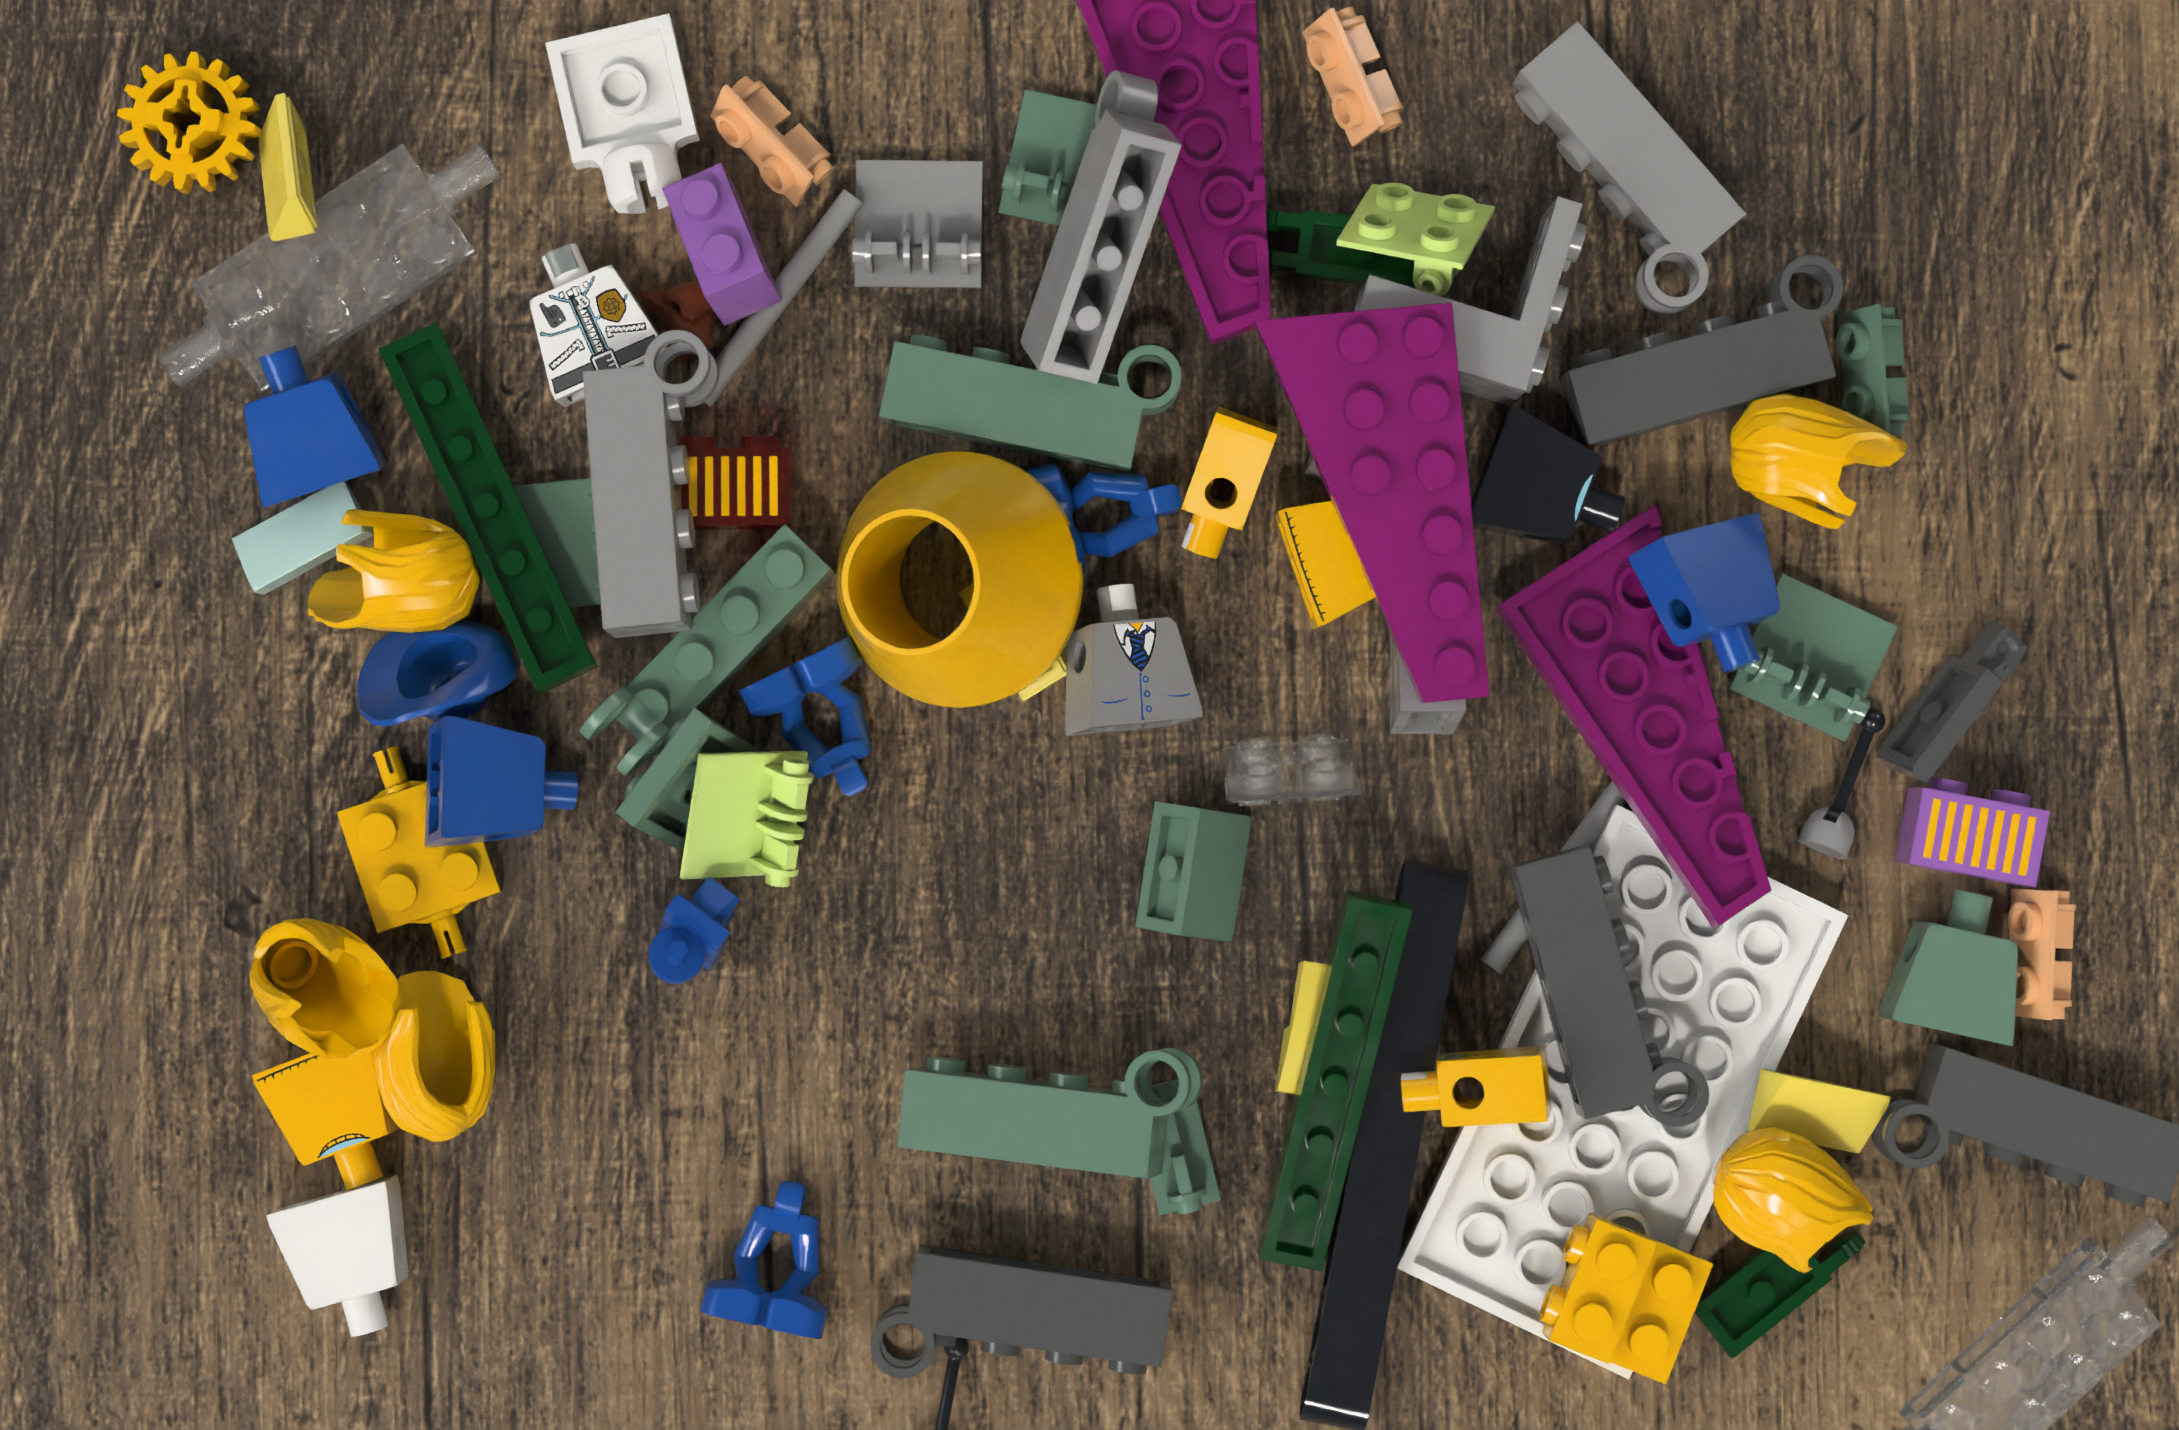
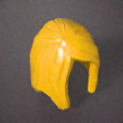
M1779 393L1752 400L1734 425L1730 436V465L1732 476L1735 478L1737 485L1743 490L1750 492L1756 498L1829 529H1838L1846 520L1818 509L1817 502L1834 512L1852 516L1857 503L1845 496L1838 487L1842 467L1856 463L1880 468L1890 467L1905 455L1908 445L1874 424L1845 410L1816 399Z
M350 509L346 510L341 524L373 527L374 546L372 548L355 544H337V561L351 567L324 573L316 581L308 599V614L313 616L315 621H320L333 628L349 629L361 627L406 633L443 630L469 615L480 582L479 569L468 543L454 529L436 520L416 515Z
M286 919L266 930L255 945L254 960L251 962V971L249 972L250 986L253 990L254 998L267 1016L268 1021L288 1041L317 1056L342 1062L353 1061L359 1054L368 1055L383 1044L397 1017L396 1008L402 1002L400 998L401 985L380 956L360 937L344 927L314 919Z
M437 971L407 973L398 978L401 985L400 998L402 1002L396 1008L397 1017L392 1029L383 1044L372 1051L376 1080L385 1108L392 1120L403 1131L433 1142H442L453 1139L460 1135L461 1132H465L485 1113L491 1098L495 1075V1030L492 1028V1020L483 1002H476L463 980Z
M1767 1126L1745 1132L1721 1155L1722 1159H1719L1714 1168L1715 1176L1712 1182L1714 1185L1713 1200L1723 1223L1744 1242L1777 1255L1790 1267L1802 1273H1807L1813 1269L1808 1263V1259L1839 1232L1847 1227L1858 1224L1870 1226L1874 1218L1871 1214L1873 1208L1867 1197L1827 1152L1805 1137L1782 1128Z

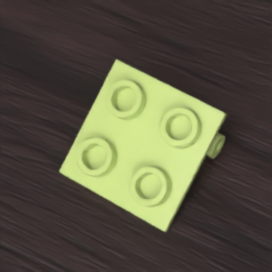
M1372 183L1338 237L1337 246L1414 260L1413 283L1416 289L1437 296H1443L1451 287L1452 278L1466 264L1490 221L1495 206L1476 203L1474 199L1461 194L1437 196L1416 192L1410 186L1402 183H1385L1382 185Z
M808 752L698 753L680 878L687 880L705 879L708 877L724 878L765 875L766 884L775 887H789L791 877H795L799 873V866L796 865L799 845L795 844L794 840H801L805 835V830L798 826L797 822L807 820L808 811L805 810L808 788L814 779V775L808 771Z

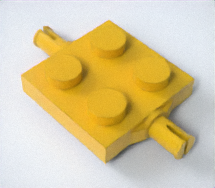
M394 746L387 748L394 773L391 771L385 751L381 750L372 754L375 757L385 790L379 792L368 802L338 811L337 815L377 933L409 923H430L441 954L440 957L444 959L453 956L446 931H448L455 954L467 951L455 914L460 913L471 902L501 893L502 890L485 842L425 847L427 781L409 780L399 751L400 747Z

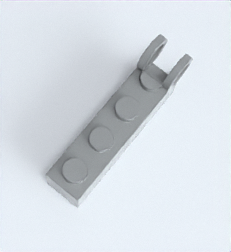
M1577 21L1519 71L1512 83L1518 91L1514 96L1515 100L1529 119L1538 125L1545 121L1559 137L1560 141L1556 143L1557 149L1571 167L1578 172L1587 169L1601 185L1602 188L1598 191V195L1609 211L1620 220H1624L1628 216L1644 235L1640 239V243L1650 257L1641 264L1635 276L1634 287L1640 303L1647 310L1658 315L1668 316L1680 313L1696 301L1706 289L1709 272L1707 263L1701 253L1734 226L1746 213ZM1662 262L1673 263L1685 272L1688 280V289L1685 296L1672 297L1666 295L1658 288L1654 279L1656 264Z
M670 330L657 336L646 350L644 365L583 372L602 626L614 638L692 630L691 612L700 611L699 583L696 573H687L685 548L695 547L694 521L691 510L682 509L680 490L681 484H689L690 482L689 459L686 446H677L675 421L684 420L685 407L700 405L712 396L718 385L719 369L714 357L707 350L703 342L694 334L684 330ZM675 343V344L670 345L669 347H667V348H666L665 350H663L662 353L659 355V353L661 352V350H662L663 348H665V347H666L667 345H669V344ZM683 354H693L699 357L698 369L690 380L681 384H670L665 381L667 366L674 358Z

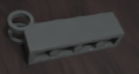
M1818 255L1801 256L1790 262L1772 278L1767 290L1768 304L1756 308L1759 316L1757 319L1735 324L1733 314L1724 315L1696 324L1695 327L1698 335L1674 341L1671 331H1667L1635 341L1634 344L1637 352L1612 358L1610 348H1605L1573 358L1575 369L1568 370L1560 377L1577 442L1587 448H1593L1749 405L1754 399L1779 393L1789 394L1822 385L1837 377L1821 318L1831 313L1841 301L1844 285L1840 271L1830 260ZM1792 275H1806L1816 282L1820 290V303L1817 309L1803 308L1792 299L1789 291V282Z
M1578 846L1507 866L1576 1114L1586 1120L1638 1105L1645 1114L1667 1126L1682 1127L1698 1120L1706 1110L1709 1102V1087L1703 1074L1694 1066L1679 1059L1661 1057L1654 1042L1650 1044L1645 1043L1639 1020L1648 1017L1647 1006L1639 982L1637 980L1628 982L1622 957L1630 955V945L1621 919L1615 918L1611 920L1604 895L1612 893L1613 886L1604 857L1602 855L1593 857L1591 846ZM1679 1071L1684 1075L1688 1083L1687 1098L1677 1109L1661 1111L1654 1100L1656 1083L1665 1074Z
M1934 1043L1930 1044L1913 1099L1899 1098L1891 1100L1886 1112L1871 1134L1875 1147L1883 1156L1906 1167L1915 1169L1926 1168L1935 1164L1943 1157L1949 1143L1960 1147L1963 1136L1966 1135L1987 1142L1983 1153L1986 1156L2019 1167L2022 1166L2025 1155L2047 1162L2044 1173L2046 1176L2081 1188L2086 1176L2109 1183L2105 1193L2106 1196L2143 1208L2147 1196L2168 1203L2179 1172V1125ZM1918 1114L1924 1124V1137L1915 1149L1909 1152H1901L1895 1141L1897 1125L1906 1116Z
M919 1245L916 1253L909 1304L894 1306L880 1317L871 1338V1354L879 1369L887 1375L895 1378H910L920 1374L929 1366L936 1346H956L957 1338L982 1341L981 1350L992 1354L1018 1356L1020 1347L1045 1350V1359L1054 1363L1082 1365L1083 1358L1086 1356L1109 1360L1108 1368L1113 1371L1144 1375L1146 1374L1147 1366L1162 1367L1173 1291L1171 1281ZM899 1323L913 1325L922 1333L925 1340V1349L919 1355L912 1358L897 1357L888 1350L885 1344V1331Z

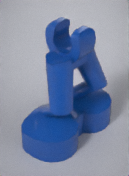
M1054 463L1025 470L1046 487L1065 512L1071 524L1068 527L1075 544L1078 563L1082 562L1083 577L1086 568L1085 554L1110 558L1146 539L1154 537L1158 531L1156 517L1173 514L1182 506V498L1177 485L1169 484L1149 489L1146 476L1142 473L1089 471L1069 490L1065 476ZM1095 496L1127 501L1131 515L1105 533L1078 532L1072 520L1074 511Z
M851 636L739 690L752 716H770L782 712V736L794 751L808 752L809 769L814 777L822 778L833 772L842 792L846 796H852L864 790L867 786L868 779L858 760L869 755L873 750L862 697L841 684L852 676L863 662ZM807 693H821L839 708L842 744L829 749L805 725L802 701Z
M791 1180L784 1181L778 1188L774 1207L762 1204L755 1207L751 1219L733 1253L737 1279L722 1278L707 1282L700 1312L741 1323L761 1325L768 1329L798 1336L822 1339L829 1309L815 1298L802 1294L820 1273L819 1221L815 1216L802 1213L807 1187L803 1183ZM776 1231L790 1234L795 1268L779 1290H764L759 1285L758 1259Z

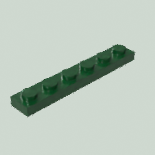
M437 322L379 348L378 350L535 690L539 694L545 693L598 668L441 327Z
M1349 890L1345 892L1257 1248L1260 1260L1317 1271L1323 1270L1413 912L1409 902Z

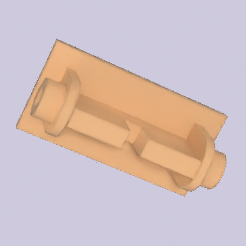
M1352 6L1337 12L1334 8L1328 9L1307 27L1302 34L1307 43L1308 58L1312 66L1319 71L1332 100L1334 118L1338 125L1345 130L1351 146L1355 147L1377 130L1380 133H1385L1403 124L1399 112L1404 107L1399 101L1386 69L1366 75L1363 69L1364 65L1375 62L1380 58L1364 16H1356Z
M745 76L732 89L726 84L722 87L710 115L715 121L720 135L731 146L740 148L757 165L765 183L774 192L784 194L797 208L802 203L812 181L819 185L834 171L835 168L828 161L831 154L821 146L801 123L784 136L777 130L779 126L789 119L791 113L761 80L754 83L748 76Z
M2011 888L2010 911L2007 920L2009 940L2017 942L2018 947L2015 1016L2042 1020L2065 1019V1007H2072V961L2055 960L2056 948L2073 949L2074 911H2076V904H2070V891Z

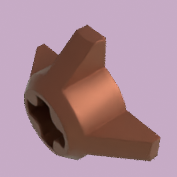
M686 281L667 291L644 290L640 292L642 306L658 316L665 332L684 330L697 336L705 347L711 345L717 315L705 299L700 285ZM683 354L676 358L684 363L690 360L693 354Z

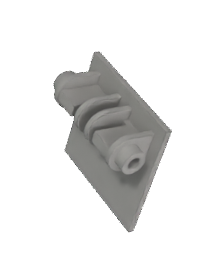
M856 160L855 197L864 205L855 216V238L852 240V261L855 263L854 286L981 288L983 161Z

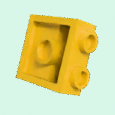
M1589 1213L1585 1225L1575 1224L1567 1239L1562 1259L1569 1262L1561 1286L1552 1284L1542 1302L1539 1321L1546 1323L1542 1333L1549 1341L1609 1365L1611 1362L1666 1384L1713 1263Z

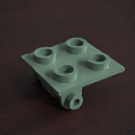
M1025 89L1011 156L1004 173L999 214L1055 226L1060 225L1091 132L1096 128L1095 115L1097 104Z
M591 478L516 485V491L570 607L601 605Z
M1782 573L1776 584L1780 601L1779 611L1777 614L1759 622L1752 636L1760 661L1738 669L1729 689L1846 742L1854 722L1860 724L1867 714L1870 701L1865 698L1898 626Z

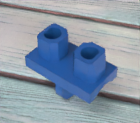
M710 877L706 879L690 901L677 894L666 908L659 933L654 937L648 950V963L651 971L657 978L668 984H683L691 981L698 975L702 966L710 971L722 955L730 934L725 928L733 919V910L738 905L740 899Z

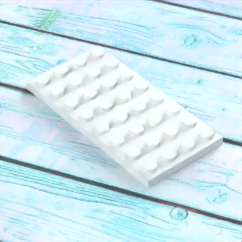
M1619 805L1614 806L1592 849L1593 857L1600 855L1604 857L1611 876L1613 892L1605 894L1604 897L1611 920L1620 918L1628 937L1630 955L1622 957L1628 982L1637 980L1645 998L1648 1017L1639 1020L1646 1044L1654 1042L1661 1057L1679 1059L1694 1066L1703 1074L1709 1087L1707 1108L1698 1120L1682 1127L1664 1125L1645 1114L1638 1105L1586 1120L1577 1115L1535 968L1497 1049L1546 1045L1551 1097V1112L1548 1121L1460 1126L1401 1250L1397 1263V1269L1547 1341L1549 1340L1542 1333L1546 1323L1539 1321L1541 1305L1552 1284L1561 1286L1569 1262L1562 1259L1567 1239L1575 1224L1585 1225L1589 1213L1690 1252L1714 1201V1185L1712 1183L1715 1176L1714 1168L1719 1159H1722L1721 1155L1748 1129L1760 1069L1776 1070L1849 916L1768 877L1772 891L1713 929L1635 813ZM1679 1071L1670 1072L1662 1076L1654 1089V1100L1661 1111L1677 1109L1684 1103L1688 1095L1687 1080ZM1480 1084L1474 1098L1484 1096L1482 1084ZM1554 1343L1624 1378L1630 1379L1633 1372L1611 1362L1609 1365Z

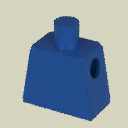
M296 345L259 357L272 393L255 398L244 404V415L260 499L264 508L380 470L388 463L385 452L338 372L308 380Z
M1759 512L1664 536L1628 556L1634 572L1673 644L1681 648L1711 639L1723 673L1732 672L1760 661L1749 627L1777 614L1780 608V601Z
M445 715L430 725L428 730L425 847H442L527 837L542 829L544 808L574 809L578 797L577 774L575 772L545 770L546 745L540 737L456 716Z

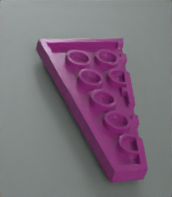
M1075 0L1105 77L1107 78L1114 70L1154 80L1158 89V101L1153 122L1164 124L1182 144L1158 212L1211 346L1255 330L1253 324L1255 321L1272 318L1256 0Z
M1452 302L1255 321L1253 323L1276 370L1277 379L1295 413L1306 438L1305 442L1343 528L1346 534H1348L1360 560L1362 571L1390 628L1389 632L1420 702L1490 697Z
M1655 504L1501 603L1496 611L1714 929L1772 890L1750 816L1744 812L1734 776L1737 773L1730 751L1726 752L1717 722L1720 716L1698 643L1681 648L1672 643L1628 558L1631 554L1662 538L1660 531L1662 523Z

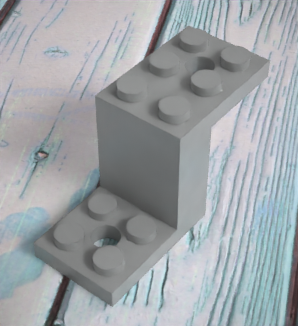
M1558 196L1541 217L1510 318L1372 275L1368 276L1361 289L1354 311L1452 302L1460 391L1510 406L1524 392L1530 394L1533 385L1538 386L1543 376L1550 349L1540 346L1543 333H1549L1552 323H1558L1565 305L1569 287L1560 285L1559 280L1562 271L1567 273L1571 262L1576 263L1584 243L1588 226L1578 223L1583 204ZM1310 453L1304 474L1322 480Z

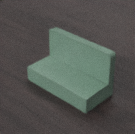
M1155 801L1135 927L1179 936L1230 942L1234 936L1251 818L1246 815Z

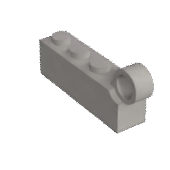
M1114 70L1106 78L1100 91L1095 115L1096 128L1091 132L1020 339V344L1038 371L1098 384L1182 146L1164 124L1153 122L1158 101V89L1154 80Z

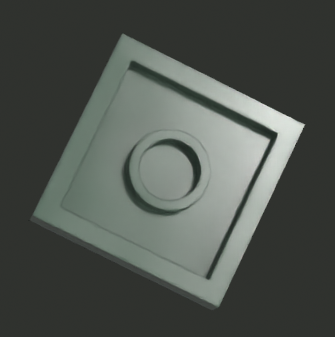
M694 708L687 718L679 720L666 735L663 750L648 770L640 772L633 778L625 791V800L615 813L634 828L683 852L698 753L760 752V750L739 734Z

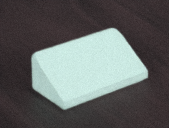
M347 481L326 487L232 538L254 593L265 595L335 557L337 544L357 545L374 535L372 527L341 524L346 510H362Z

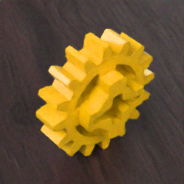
M191 51L187 58L186 66H182L179 60L171 53L164 55L165 70L161 73H157L147 65L141 68L142 74L147 81L143 88L135 85H126L124 90L130 97L135 99L133 108H122L117 111L118 117L132 124L131 130L119 136L120 142L128 148H140L134 153L130 161L141 171L152 167L150 179L158 185L164 187L173 177L175 189L183 194H189L194 180L197 179L201 187L208 192L216 191V174L221 172L235 181L239 177L232 164L236 158L253 161L255 155L244 144L246 138L262 137V130L255 124L247 121V117L260 111V106L252 98H240L246 92L249 85L239 75L227 79L230 67L223 61L216 59L207 69L205 58L198 52ZM210 86L221 93L229 113H223L212 107L213 95L209 92ZM174 88V90H173L169 95H167L164 99H162V100L159 102V100H160L168 91H170L171 89ZM194 113L201 117L199 125H189L186 133L179 129L181 121H191ZM151 133H158L168 140L166 152L171 154L170 160L164 158L158 151ZM222 143L215 153L206 158V154Z

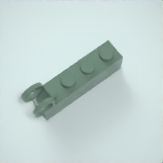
M911 335L909 344L894 341L879 418L883 424L1130 473L1142 415H1157L1173 405L1179 394L1182 374L1180 365L1174 355L1157 345H1142L1132 349L1122 359L1117 375L1101 373L1098 384L1038 371L1036 366L1034 369L1010 365L1011 355L1001 351L974 347L972 357L947 352L949 343L944 340L923 335ZM1151 362L1163 367L1170 378L1169 389L1162 396L1154 399H1145L1137 396L1130 389L1127 381L1130 371L1135 366Z
M784 524L691 620L692 630L679 632L627 687L622 686L591 714L580 728L579 733L588 741H591L617 719L638 740L616 767L625 777L630 776L652 755L660 754L664 748L666 735L679 720L687 718L694 708L703 712L836 573Z
M1164 1048L1153 1050L1136 1057L1128 1067L1125 1079H1113L1112 1089L1089 1087V1075L1052 1071L1050 1072V1081L1048 1082L1026 1079L1027 1068L1021 1066L989 1064L988 1074L965 1072V1060L927 1057L926 1067L905 1070L897 1147L1148 1179L1163 1173L1168 1115L1183 1111L1195 1103L1203 1086L1202 1070L1196 1059L1182 1049ZM1159 1061L1169 1064L1178 1076V1092L1170 1103L1159 1099L1153 1093L1150 1086V1073Z

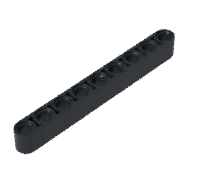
M1405 859L1402 864L1395 900L1409 902L1413 912L1333 1226L1301 1396L1299 1419L1303 1421L1350 1430H1365L1426 1114V1111L1404 1112L1401 1073L1434 1071L1468 889L1469 873L1466 870Z

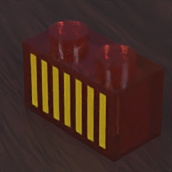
M689 436L677 438V446H686L690 467L689 484L680 485L682 509L691 510L695 530H779L784 524L790 529H795V453L790 447H780L779 437H742L741 448H716V438Z

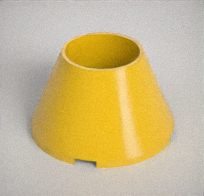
M950 451L934 453L909 461L891 471L868 491L856 507L844 531L836 565V590L845 629L848 635L851 636L860 656L873 672L887 684L913 699L942 707L963 708L989 704L1008 696H1013L1038 680L1052 666L1068 643L1075 627L1083 593L1082 562L1078 563L1075 544L1068 527L1071 524L1057 500L1045 486L1032 475L1006 460L976 452ZM935 521L947 527L961 541L969 555L974 574V591L970 608L958 628L944 640L930 635L915 622L905 606L900 587L901 565L907 548L922 529Z

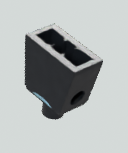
M1511 406L1503 414L1471 499L1473 528L1564 545L1570 542L1578 521L1612 533L1621 515L1625 497L1592 485L1602 457L1524 410Z

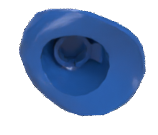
M461 619L443 630L413 633L392 631L374 644L362 666L357 684L359 712L368 722L382 727L396 725L420 716L434 721H438L445 715L466 719L479 712L485 706L491 694L504 689L517 677L521 665L520 655L514 644L497 629L471 619Z

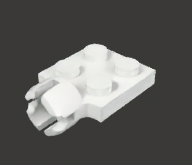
M670 14L546 42L571 159L576 170L588 167L601 170L608 200L618 213H647L640 184L641 181L647 180L651 197H656L658 210L669 206L662 188L682 180L677 160L679 149L689 143L700 141Z

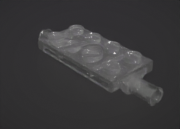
M478 142L473 146L474 148L432 175L429 170L425 172L422 170L409 148L403 143L315 201L318 228H315L316 233L272 241L269 237V232H267L190 283L205 306L207 316L203 318L205 325L165 351L162 350L157 354L162 365L170 367L167 373L180 388L188 385L189 381L222 359L228 357L234 360L237 358L247 369L258 388L268 392L270 387L259 357L296 345L302 364L305 367L477 254V251L453 215L457 213L454 208L456 205L494 180L502 178L481 144Z
M2144 1214L2141 1220L2106 1252L2087 1237L1897 1411L1908 1423L1902 1430L2049 1429L2161 1326L2135 1292L2137 1285L2134 1280L2168 1249H2172L2176 1245L2174 1240L2148 1214Z

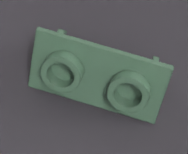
M1881 304L1837 314L1838 334L1836 344L1841 360L1842 410L1874 424L1893 436L1905 435L1904 423L1911 421L1908 410L1906 377L1886 378V367L1905 365L1902 336L1903 320L1896 319L1895 307L1881 308Z
M1175 1079L1150 1086L1153 1093L1159 1099L1170 1103L1178 1092L1179 1080ZM1197 1100L1189 1108L1168 1115L1163 1173L1150 1178L1159 1216L1178 1211V1214L1192 1213L1203 1209L1205 1204L1221 1201Z

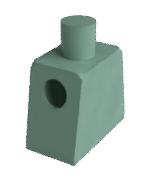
M1955 889L1947 926L1915 921L1880 1004L1878 1016L2007 1046L2013 1045L2018 947L2015 941L1985 935L1993 897Z

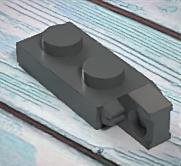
M1990 620L1963 655L1958 657L1950 654L1878 748L1876 756L1890 769L1927 784L1933 774L1946 763L1950 752L1971 724L1984 713L1989 700L2002 685L2003 681H2006L2008 675L2013 674L2028 648L2026 644L2008 627Z

